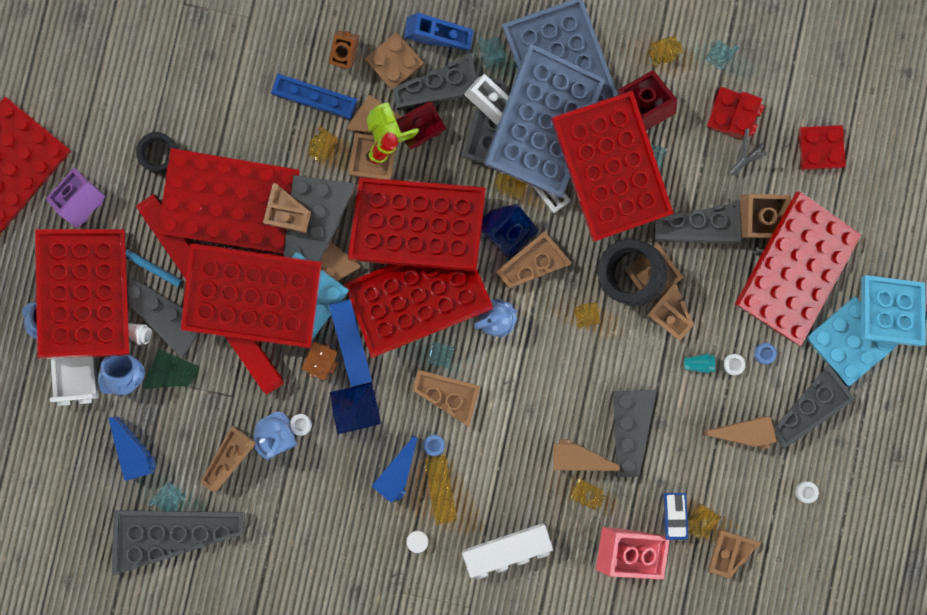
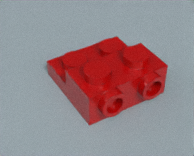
M721 86L706 128L740 140L744 139L745 129L748 128V138L750 136L753 137L758 126L754 124L756 117H760L765 105L761 104L763 98L746 92L739 93Z

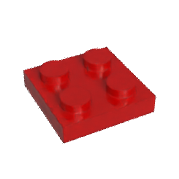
M843 125L800 127L798 129L801 170L846 167Z

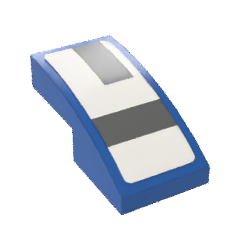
M664 493L665 539L688 540L686 493Z

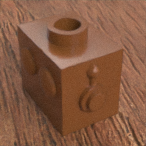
M341 30L334 34L329 64L336 65L339 68L350 69L355 62L360 35Z
M314 342L301 369L307 371L312 378L318 377L320 380H327L330 373L334 374L339 362L336 360L340 353L336 349H332L329 344L322 343L321 345Z

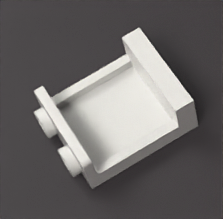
M96 357L46 358L51 359L53 398H50V402H57V406L71 405L70 401L78 400V404L92 403V399L99 398Z

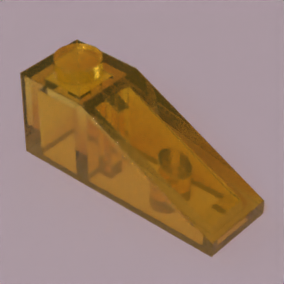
M446 455L426 458L425 465L435 524L457 521V513Z

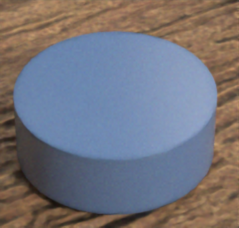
M769 343L759 344L754 349V358L760 364H770L776 359V349Z
M434 434L425 439L423 447L428 455L438 456L444 451L445 442L441 436Z

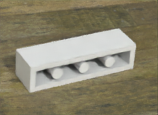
M484 74L474 81L464 95L498 126L509 96Z
M541 523L464 549L462 554L470 578L481 579L488 576L487 572L493 570L502 572L509 569L508 565L516 563L518 566L528 563V558L537 556L538 559L550 555L549 551H552L553 548L545 524Z

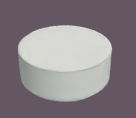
M730 354L723 360V369L729 375H739L745 369V360L738 354Z
M305 414L295 415L290 421L291 431L299 436L306 435L312 428V421Z
M804 481L797 485L795 494L799 501L809 504L817 500L819 490L814 483Z
M419 530L411 532L407 538L409 550L414 553L423 552L428 546L427 535Z

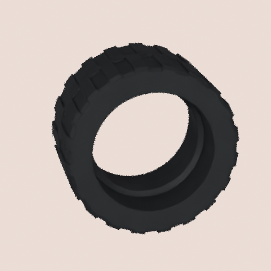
M626 238L611 244L602 253V257L598 262V282L604 293L608 294V297L630 306H642L653 302L665 289L668 280V265H666V260L660 254V251L650 244L639 239ZM634 252L640 253L650 261V279L641 290L634 293L625 292L616 283V267L626 255Z

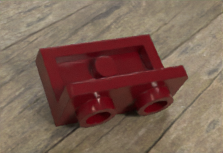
M431 101L396 120L401 133L416 128L419 130L412 139L404 141L410 150L421 146L424 142L439 136L446 130Z

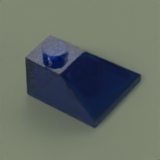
M518 204L490 210L483 217L481 232L510 260L539 230Z
M372 382L330 392L337 434L382 424Z

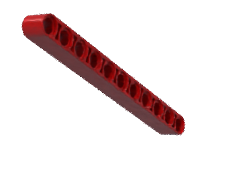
M153 193L137 204L136 207L186 279L190 243L186 238L157 234L162 202ZM225 336L266 395L285 383L256 340Z

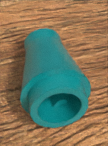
M706 353L693 357H684L685 370L706 374L715 372V355Z

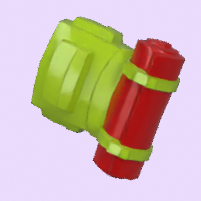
M388 102L376 106L369 112L367 117L368 130L373 133L375 141L368 154L370 157L369 161L373 164L384 162L388 155L396 150L398 143L412 139L419 132L418 128L401 133Z

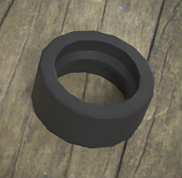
M148 133L138 142L136 157L140 165L149 172L155 174L167 173L169 159L162 165H153L146 158V149L154 141L165 142L169 149L179 148L176 142L164 133Z

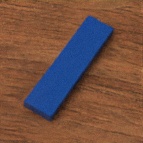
M278 73L271 94L348 120H352L358 102L356 98Z
M351 299L329 304L351 387L372 382Z

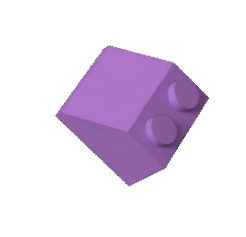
M73 168L46 200L58 215L78 228L88 220L89 215L94 209L101 206L106 196L77 169Z

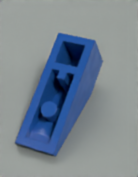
M415 13L406 19L404 38L423 44L471 50L473 29L422 13Z
M119 416L108 418L124 481L155 473V458L150 455L148 449Z
M415 435L372 485L376 491L391 503L394 499L399 501L406 493L404 487L407 484L418 439Z

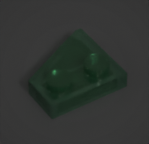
M158 350L142 388L191 386L199 366L163 350Z

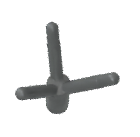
M748 128L745 129L741 158L729 171L734 177L737 176L747 163L767 155L766 151L756 154L764 147L763 144H760L746 156L749 136Z

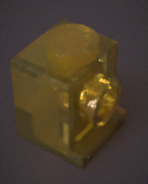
M676 36L652 42L648 48L654 68L659 67L662 61L664 64L675 61L676 57L683 53L682 44L680 41H677Z
M319 126L318 131L320 134L315 135L311 139L308 155L317 162L319 159L326 162L339 144V140L329 131Z
M499 173L494 185L498 186V193L520 201L527 183L507 174ZM513 180L515 185L509 187L507 181Z
M597 302L574 307L577 328L601 323Z
M578 478L570 498L595 510L596 506L601 507L605 495L602 494L603 489ZM587 492L593 493L592 499H586Z
M699 503L688 520V527L691 528L689 533L698 539L701 536L707 539L718 520L721 519V516ZM705 519L707 524L705 527H701L700 521Z

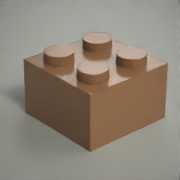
M740 195L741 237L771 238L791 201V195Z

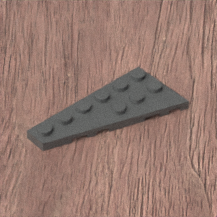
M294 175L291 196L308 209L311 214L306 233L287 229L284 256L293 257L298 252L308 260L321 261L357 184Z
M115 510L113 517L112 576L243 535L245 532V512Z

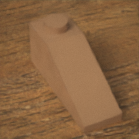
M763 416L703 431L704 435L754 447L758 446V450L770 448V443L777 442L770 416Z
M559 439V443L553 444L554 470H620L619 464L577 443H572V439Z

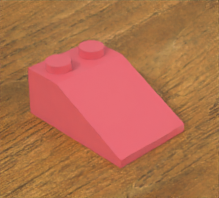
M602 527L596 570L614 577L664 579L670 540H666L665 535Z

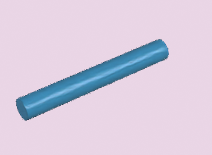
M126 250V258L178 288L181 286L183 280L130 250Z

